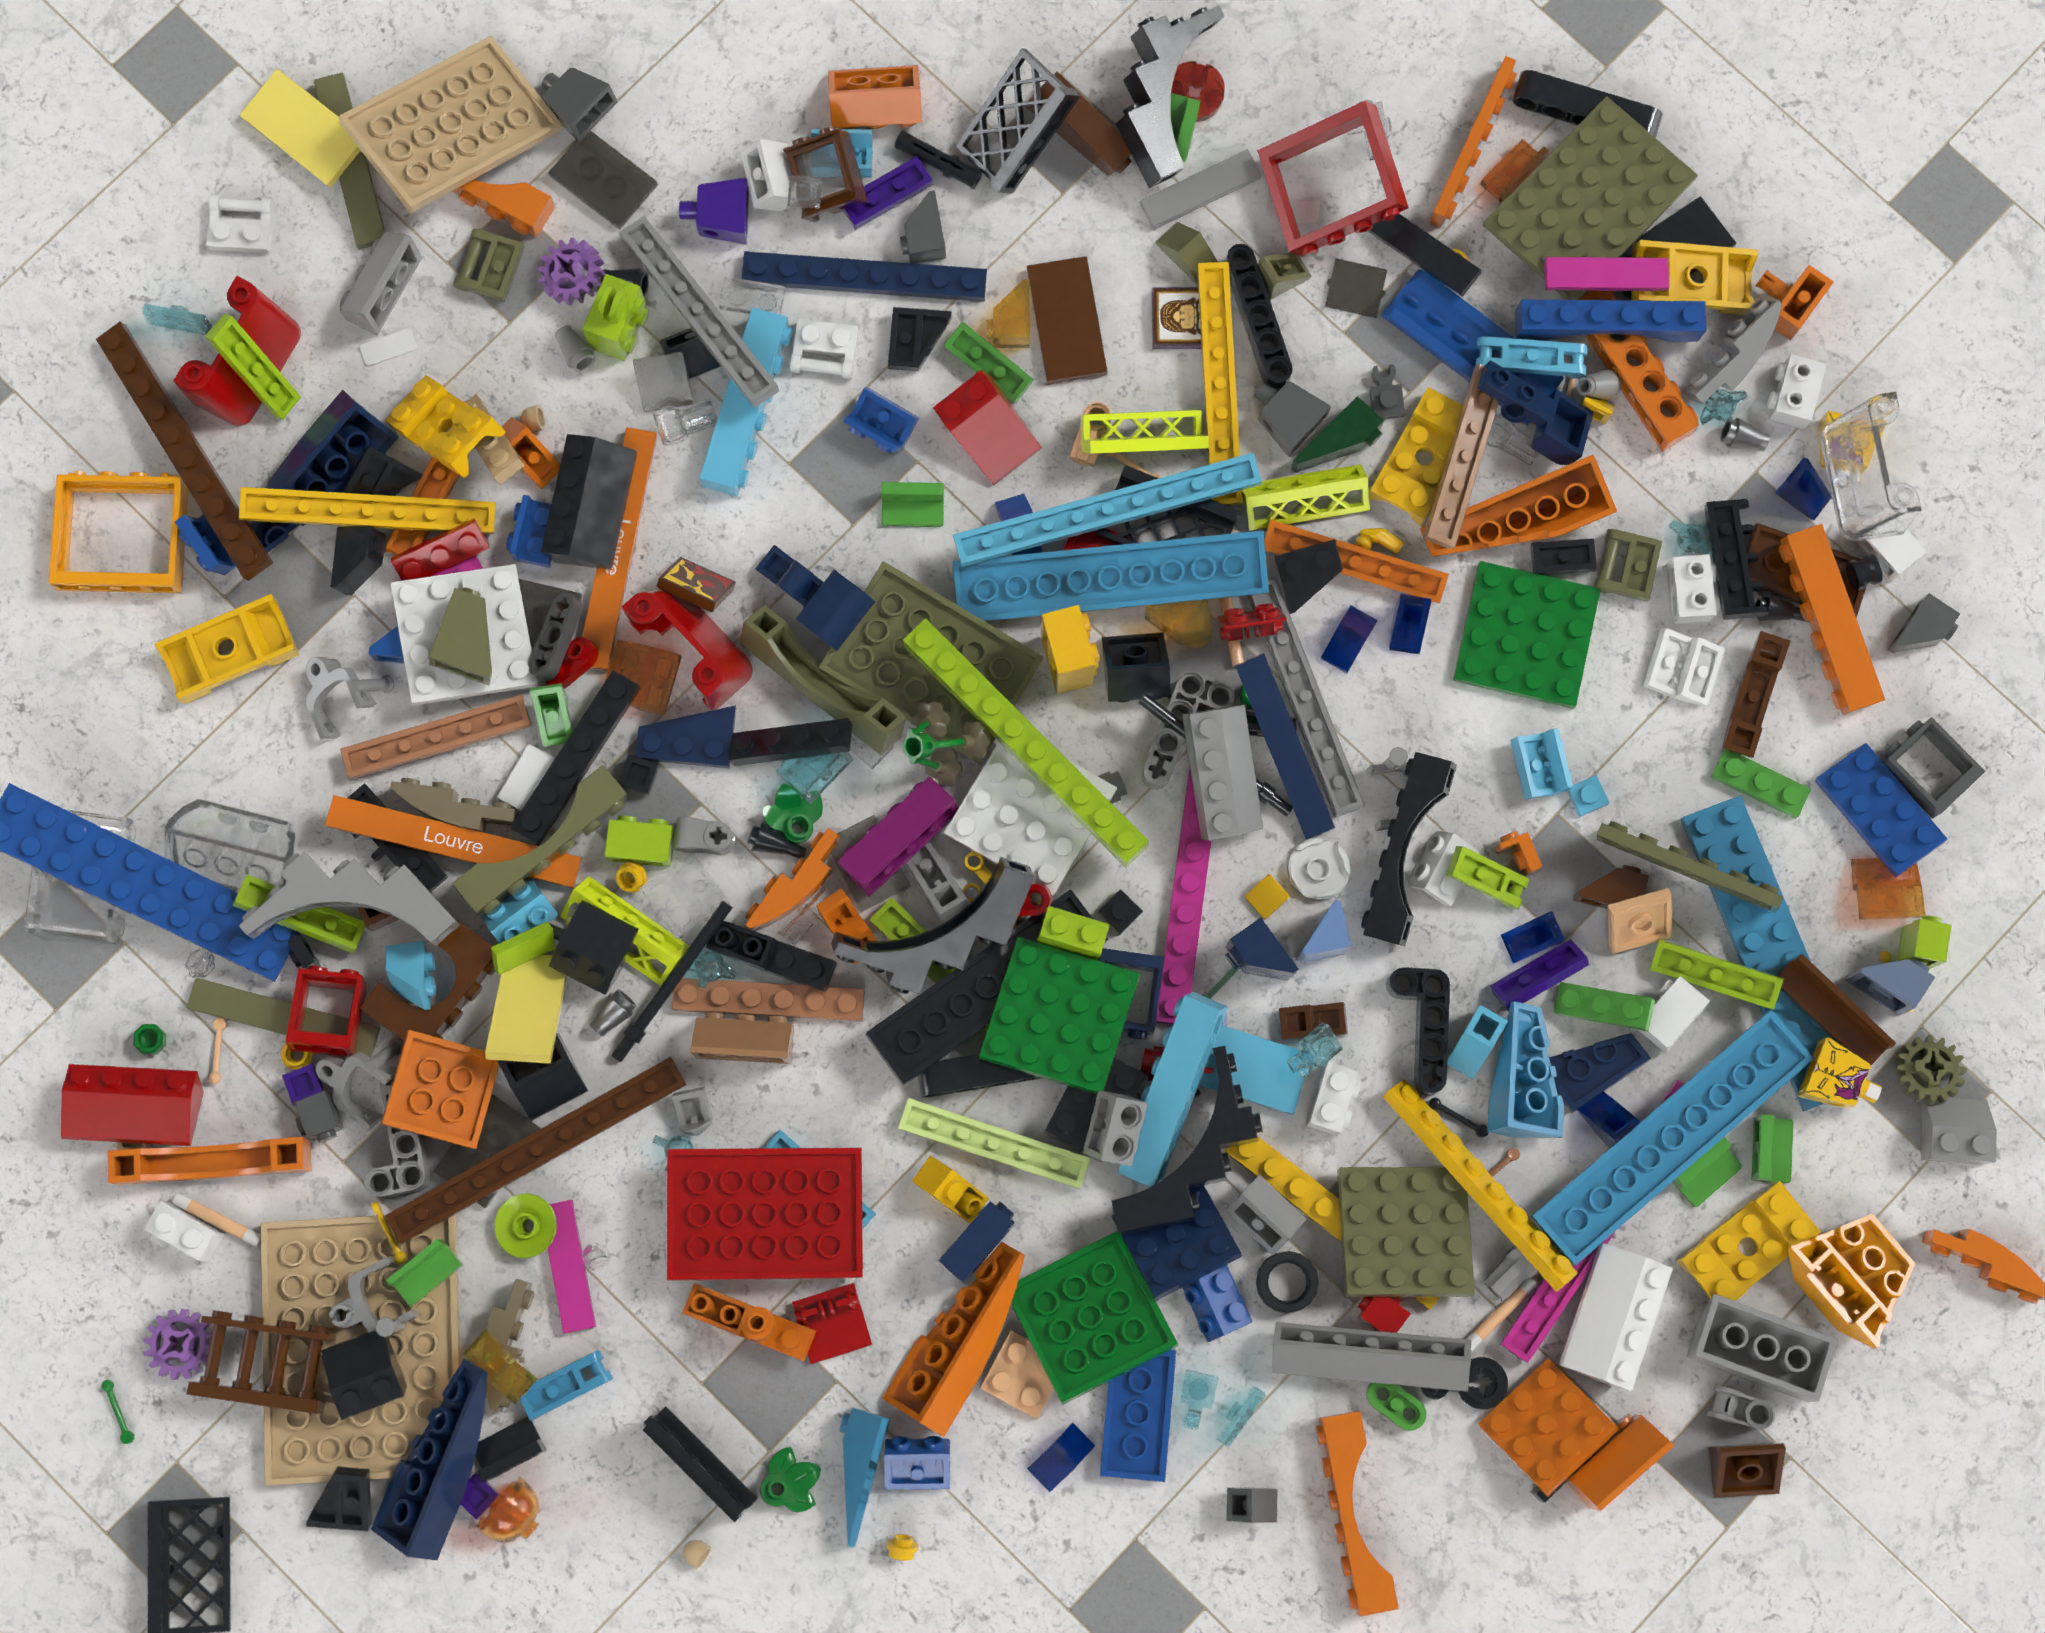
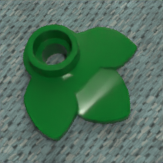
M784 783L775 795V805H768L762 808L763 818L770 828L781 831L789 842L801 844L811 837L813 824L822 816V799L818 791L811 792L802 799L794 789ZM798 824L802 828V833H795L792 830V825Z
M783 1448L769 1461V1476L762 1481L760 1486L762 1500L772 1507L784 1505L792 1512L809 1510L816 1505L809 1490L817 1483L821 1468L811 1462L796 1463L792 1448ZM773 1484H779L782 1487L781 1495L777 1496L772 1493L771 1487Z

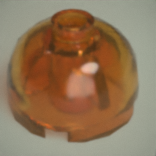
M519 1476L490 1506V1514L487 1517L483 1515L479 1519L476 1528L492 1541L502 1544L511 1543L520 1536L526 1540L539 1525L535 1521L540 1510V1501L537 1493L530 1484Z

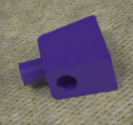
M747 178L698 185L697 201L679 202V218L696 220L698 234L702 237L747 244L749 205Z

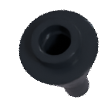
M1765 591L1762 596H1758L1755 601L1756 607L1765 606L1768 611L1766 616L1757 617L1758 621L1795 619L1806 622L1799 607H1795L1793 604L1768 591Z
M761 822L760 827L753 826L747 842L752 844L751 851L776 854L785 853L799 859L804 858L807 850L803 846L789 842L784 836L764 822Z

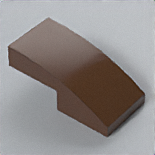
M1344 1002L1279 1008L1282 1040L1348 1035Z

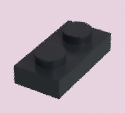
M1594 538L1536 542L1530 546L1534 574L1552 575L1594 572L1597 569Z

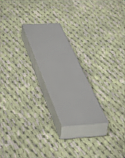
M1246 149L1140 200V206L1153 230L1261 179L1262 174L1249 150Z

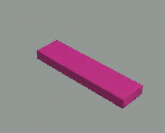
M1546 257L1544 259L1545 290L1667 291L1669 289L1668 258Z
M573 1200L552 1203L550 1206L556 1216L557 1230L555 1238L548 1248L563 1334L596 1327V1321Z

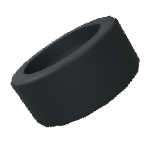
M1292 1251L1275 1253L1267 1258L1259 1268L1256 1278L1257 1291L1264 1304L1274 1311L1283 1313L1300 1311L1308 1306L1316 1296L1319 1285L1317 1270L1311 1261L1302 1254ZM1279 1264H1295L1305 1274V1291L1296 1300L1288 1302L1279 1300L1269 1289V1275L1273 1268Z

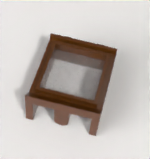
M835 126L827 127L820 130L818 136L795 139L792 141V146L783 149L786 152L798 199L813 198L815 195V190L812 187H800V184H811L817 189V197L813 201H799L802 209L801 219L817 222L820 221L819 214L842 212L844 210L843 206L852 202L868 203L849 132L837 129Z

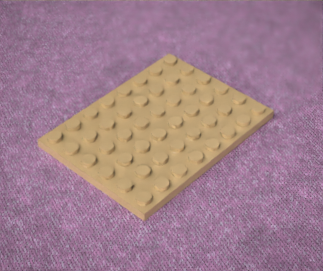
M457 1214L402 1245L389 1225L400 1251L406 1254V1261L402 1264L395 1263L364 1279L365 1297L370 1309L378 1320L384 1317L393 1320L411 1310H419L421 1316L406 1322V1328L402 1332H396L388 1336L407 1383L404 1397L341 1420L329 1390L321 1353L314 1392L317 1393L316 1399L325 1400L323 1413L314 1414L264 1406L265 1486L329 1482L337 1466L370 1469V1479L392 1478L400 1460L408 1458L413 1450L410 1446L416 1434H423L429 1424L426 1418L433 1408H438L443 1402L442 1393L461 1364L458 1270L413 1307H410L394 1286H390L386 1280L436 1239L444 1240L458 1257ZM363 1216L261 1222L262 1317L264 1318V1324L276 1326L277 1320L297 1322L296 1329L307 1331L309 1324L329 1327L328 1334L337 1335L336 1341L323 1340L321 1351L368 1333L369 1331L362 1322L353 1327L341 1328L331 1322L333 1320L329 1315L334 1306L350 1298L348 1280L351 1275L386 1257L394 1256L395 1253L378 1217ZM343 1310L342 1318L345 1320L348 1311ZM262 1331L263 1391L265 1385L269 1384L278 1335L277 1333ZM291 1336L282 1382V1388H285L284 1394L296 1396L297 1390H301L310 1338Z

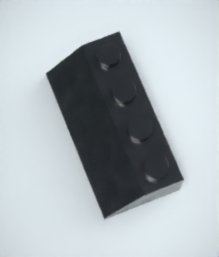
M567 434L541 553L559 564L612 570L637 457L636 450L597 437Z

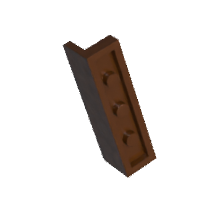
M1803 954L1792 958L1776 975L1784 978L1781 991L1835 1042L1870 1065L1886 1050L1893 1048L1896 1044L1884 1030Z

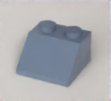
M1905 959L1863 967L1849 974L1845 981L1899 1016L1917 1007L1935 979V976L1929 973L1930 969L1924 963L1915 959L1912 961Z

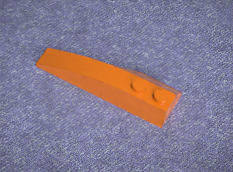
M1593 454L1468 507L1455 548L1448 549L1428 540H1425L1431 557L1547 539L1559 537L1618 511ZM1426 526L1420 528L1422 536L1424 535Z
M1003 1242L995 1248L974 1273L976 1279L972 1284L959 1290L954 1296L957 1299L947 1313L942 1311L934 1320L936 1326L927 1336L921 1335L914 1343L883 1395V1400L920 1424L945 1437L978 1381L994 1349L1017 1287L1025 1257L1023 1253Z

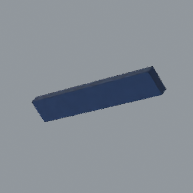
M1263 653L1236 664L1235 667L1305 839L1307 840L1334 829L1335 826L1265 654Z

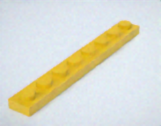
M1229 262L1198 263L1197 265L1207 436H1209V448H1207L1208 465L1240 456ZM1242 490L1215 497L1212 500L1227 506H1241L1243 503Z
M240 487L239 520L333 526H371L373 528L446 532L475 518L483 534L494 535L495 502Z
M1403 1079L1382 1096L1556 1292L1578 1274L1572 1267L1571 1262L1550 1242L1548 1236L1540 1231L1529 1219L1525 1210L1512 1200L1506 1193L1505 1188L1487 1172L1482 1162L1470 1153L1463 1145L1461 1139L1441 1120L1439 1114L1431 1109L1420 1097L1416 1088Z
M1258 1137V1142L1229 1147L1225 1150V1153L1228 1152L1231 1158L1256 1177L1261 1175L1289 1203L1341 1242L1339 1198L1260 1137ZM1440 1297L1412 1298L1426 1309L1431 1310Z

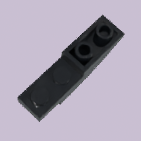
M727 921L722 922L706 945L707 949L728 958L823 992L827 991L837 966V962L832 959L777 941L773 937Z

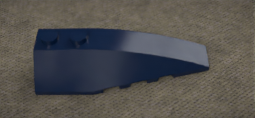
M342 389L298 441L265 488L341 493L367 445L386 453L399 436ZM248 521L267 553L289 537L288 533L300 525L298 523Z
M463 1359L443 1391L444 1400L438 1408H433L426 1418L429 1424L423 1434H416L410 1446L413 1450L408 1458L400 1460L395 1468L371 1527L373 1532L407 1557L438 1560L463 1499L472 1471L482 1427L488 1372L468 1359Z

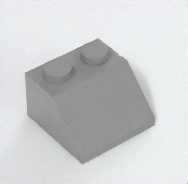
M1948 1098L1945 1103L1941 1104L1936 1099L1932 1106H1928L1927 1099H1922L1921 1160L1983 1165L1996 1162L1997 1129L1987 1100Z

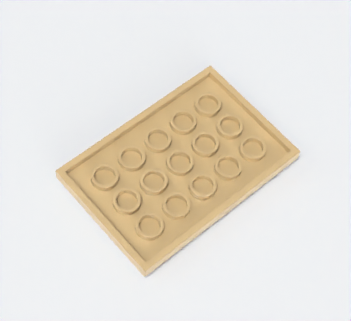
M492 36L339 115L340 125L410 214L561 132L563 125Z

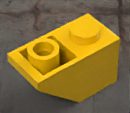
M931 1155L912 1180L923 1191L969 1224L976 1218L989 1199L958 1173Z

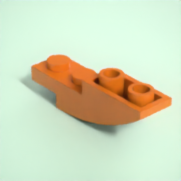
M829 828L825 833L820 831L810 845L813 849L807 859L802 857L792 870V873L795 875L792 880L783 873L778 878L773 876L764 888L763 892L766 893V896L760 904L755 902L746 914L745 918L748 919L746 926L753 931L770 926L785 918L808 901L833 873V870L824 862L840 841V836Z
M1935 1229L1925 1231L1922 1243L1931 1246L1930 1251L1944 1257H1949L1950 1254L1962 1258V1264L1980 1269L1982 1265L1978 1278L1988 1281V1287L2001 1292H2007V1289L2019 1293V1299L2033 1304H2037L2038 1300H2045V1283L2022 1259L2000 1243L1971 1229L1959 1230L1958 1237Z
M693 1284L682 1314L751 1340L744 1334L741 1328V1319L748 1309L755 1306L699 1284ZM771 1313L776 1321L775 1332L768 1340L756 1343L805 1361L816 1331ZM761 1317L754 1318L751 1322L752 1328L760 1329L764 1323Z

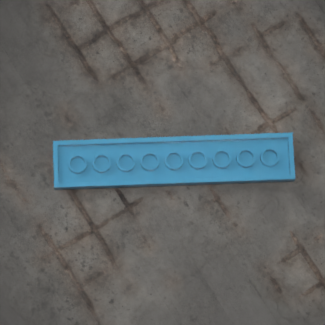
M1263 531L1002 556L963 567L960 561H952L956 604L983 621L1042 616V614L1079 605L1080 611L1085 612L1269 594Z
M1741 795L1681 818L1698 862L1700 857L1718 864L1717 870L1727 874H1729L1730 870L1740 872L1749 877L1747 882L1759 886L1761 882L1772 885L1779 889L1778 895L1783 896ZM1709 886L1741 965L1776 976L1792 958L1803 954L1811 962L1784 896L1779 909L1774 913ZM1780 990L1773 1012L1813 1056L1819 1040L1826 1037L1832 1038ZM1758 1005L1762 1015L1771 1010ZM1809 1064L1790 1079L1803 1112L1825 1104L1797 1096Z
M1769 1010L1532 1214L1531 1218L1571 1264L1576 1266L1815 1058L1773 1010Z

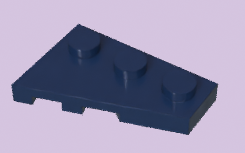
M735 705L639 726L635 756L648 761L730 769L729 758L737 707Z
M1632 1033L1549 1057L1551 1066H1555L1557 1076L1554 1077L1558 1096L1562 1095L1563 1103L1572 1114L1651 1059Z

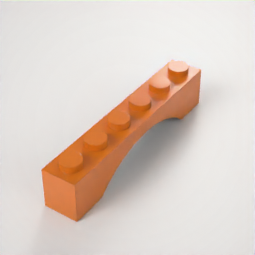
M471 180L452 191L458 194V198L471 207H474L476 204L485 209L484 212L496 221L504 219L511 223L510 226L522 235L529 233L537 237L555 209L550 195L526 182L490 184Z
M305 1137L277 1138L211 1146L138 1148L108 1151V1183L115 1185L312 1171L311 1139Z
M1361 1411L1320 1417V1425H1316L1315 1430L1318 1444H1324L1326 1458H1321L1325 1478H1331L1333 1490L1328 1491V1499L1331 1510H1337L1339 1523L1334 1524L1337 1543H1343L1345 1556L1340 1557L1343 1575L1344 1577H1350L1352 1589L1347 1590L1349 1607L1351 1610L1356 1609V1613L1359 1616L1398 1610L1399 1606L1393 1576L1377 1562L1366 1547L1354 1516L1352 1498L1354 1475L1359 1458L1367 1445Z

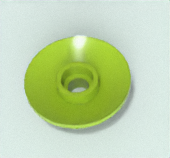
M530 1193L514 1195L507 1199L497 1212L494 1225L495 1235L500 1246L512 1256L518 1258L538 1256L549 1248L555 1238L557 1230L555 1213L550 1204L538 1195ZM528 1220H532L534 1223L532 1231L526 1229V1222Z

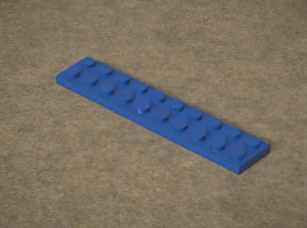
M11 783L7 785L0 798V852L272 982L276 981L289 956L288 952L292 950L288 941L300 935V932L276 923L255 939H252L239 927L244 921L242 918L247 911L233 906L238 895L237 892Z

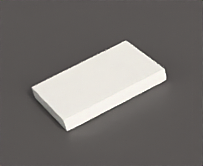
M528 744L497 798L504 803L511 804V807L521 812L555 758ZM577 788L551 829L557 831L568 816L575 800ZM581 834L574 842L580 844L585 834Z

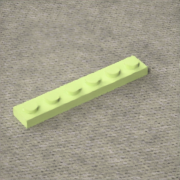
M910 1098L907 1100L898 1127L899 1130L1077 1189H1081L1091 1159Z

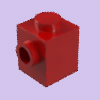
M1364 1297L1357 1306L1361 1310L1357 1317L1375 1331L1397 1333L1411 1313L1400 1306L1402 1300L1399 1297Z

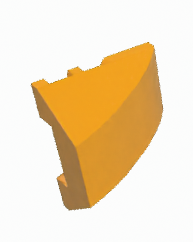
M1870 1214L1787 1248L1794 1281L1835 1329L1873 1349L1878 1348L1882 1331L1892 1317L1891 1311L1897 1298L1902 1295L1916 1264L1873 1214Z

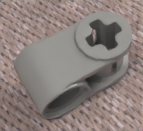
M677 817L674 850L685 853L726 855L735 848L736 837L725 823L692 817ZM720 832H723L727 839L721 840L720 845H718L714 837H719Z
M1715 1384L1714 1390L1717 1393L1712 1411H1708V1417L1750 1429H1765L1773 1423L1775 1412L1768 1402L1745 1395L1738 1390ZM1755 1405L1760 1406L1764 1411V1418L1759 1424L1754 1423L1750 1418V1410Z

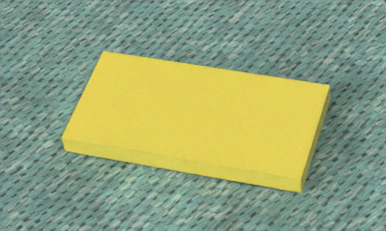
M279 69L275 70L239 115L329 188L333 186L361 151L340 125L339 117Z
M541 955L501 974L485 1050L487 1060L551 1064L567 975L549 967L552 955Z

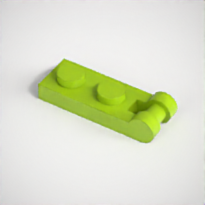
M1456 846L1446 876L1502 902L1503 905L1517 910L1520 909L1522 903L1520 898L1522 891L1527 889L1530 881L1529 878L1464 846ZM1508 884H1511L1509 892H1506Z

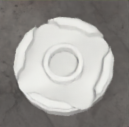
M1319 837L1308 839L1296 847L1289 858L1287 871L1289 881L1296 892L1307 899L1321 901L1331 899L1342 891L1348 883L1351 867L1349 857L1340 845L1326 838Z

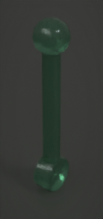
M1232 967L1208 993H1204L1201 996L1212 1000V997L1229 981L1240 967L1236 970Z

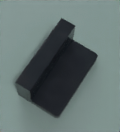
M692 328L659 340L677 383L721 367Z
M525 1417L478 1442L475 1457L481 1467L478 1473L483 1482L490 1481L547 1451L533 1421Z

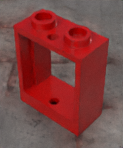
M309 966L308 969H298L285 1040L290 1051L350 1057L355 1053L362 1015L360 1006L364 1002L367 986L363 975H359L358 971L351 969L331 972L321 966ZM310 986L354 991L346 1035L302 1031Z

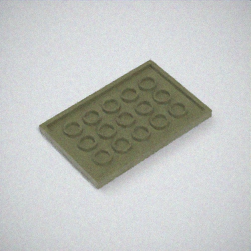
M1606 96L1484 221L1483 227L1545 280L1544 259L1546 257L1620 258L1696 180L1698 175ZM1556 290L1566 300H1580L1587 292L1586 290Z
M882 561L864 591L875 603L838 651L832 647L829 649L819 669L857 691L884 698L907 716L906 721L915 727L917 725L914 722V717L918 714L919 704L924 701L929 703L936 700L940 701L944 705V710L948 711L952 716V721L948 725V733L943 737L933 736L941 741L958 739L964 733L963 727L966 722H977L978 720L905 648L903 639L925 618L1014 707L1044 656ZM985 728V732L990 736V744L986 747L988 752L996 738ZM951 746L952 749L966 756L965 748ZM976 757L971 760L980 765L984 758Z

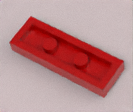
M474 518L391 557V563L401 581L430 577L489 549V542Z

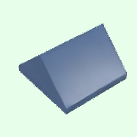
M1335 899L1299 953L1296 961L1305 963L1344 955L1351 947L1342 903L1339 900Z

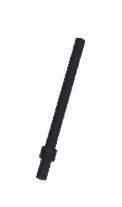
M1145 693L1138 703L1186 739L1183 721ZM1256 778L1259 800L1263 804L1269 803L1285 817L1288 816L1293 809L1292 805L1277 795L1274 787L1267 782L1262 783Z
M724 900L720 903L635 1023L631 1022L624 1031L625 1037L612 1053V1057L622 1062L634 1044L641 1042L646 1035L645 1029L732 910L733 907Z

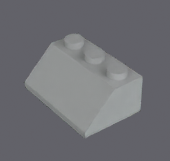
M384 232L381 239L375 240L370 250V258L365 265L359 267L355 275L356 282L350 291L348 290L344 293L340 301L339 310L347 321L377 336L422 260L412 237L407 234Z

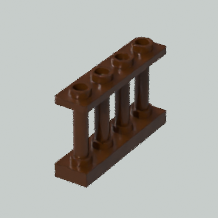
M216 1310L212 1311V1316H202L201 1322L213 1324L204 1376H200L199 1381H189L186 1395L314 1414L323 1413L325 1400L316 1399L317 1393L314 1392L323 1340L336 1341L337 1335L328 1334L329 1327L309 1324L308 1331L296 1329L297 1322L277 1320L276 1326L264 1324L263 1317L245 1315L244 1321L233 1320L232 1313ZM227 1326L246 1329L236 1381H232V1386L219 1385L220 1378H217ZM259 1331L278 1334L269 1384L265 1385L264 1391L253 1390L252 1383H249ZM291 1336L310 1338L301 1390H297L296 1396L284 1394L285 1388H282Z

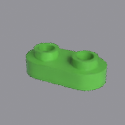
M1372 1382L1368 1385L1366 1390L1368 1403L1398 1427L1412 1431L1424 1424L1426 1420L1424 1405L1402 1387L1394 1384ZM1380 1388H1385L1388 1392L1387 1398L1383 1401L1379 1400L1376 1395ZM1408 1407L1414 1411V1417L1411 1420H1406L1403 1417V1411Z

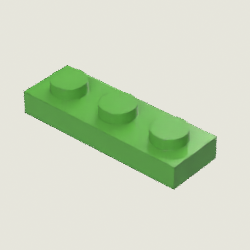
M961 322L944 344L945 348L976 373L983 370L991 375L1004 395L1015 404L1035 380L964 322Z
M1726 749L1723 750L1710 777L1795 819L1799 817L1811 791L1810 788Z
M1560 982L1553 1012L1560 1016L1649 1031L1655 1000L1650 997Z

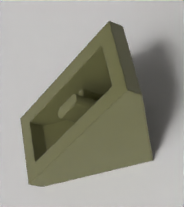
M1179 222L1173 225L1155 242L1197 286L1198 263L1218 262L1201 232Z
M1291 252L1263 256L1258 262L1270 300L1312 277L1300 256Z

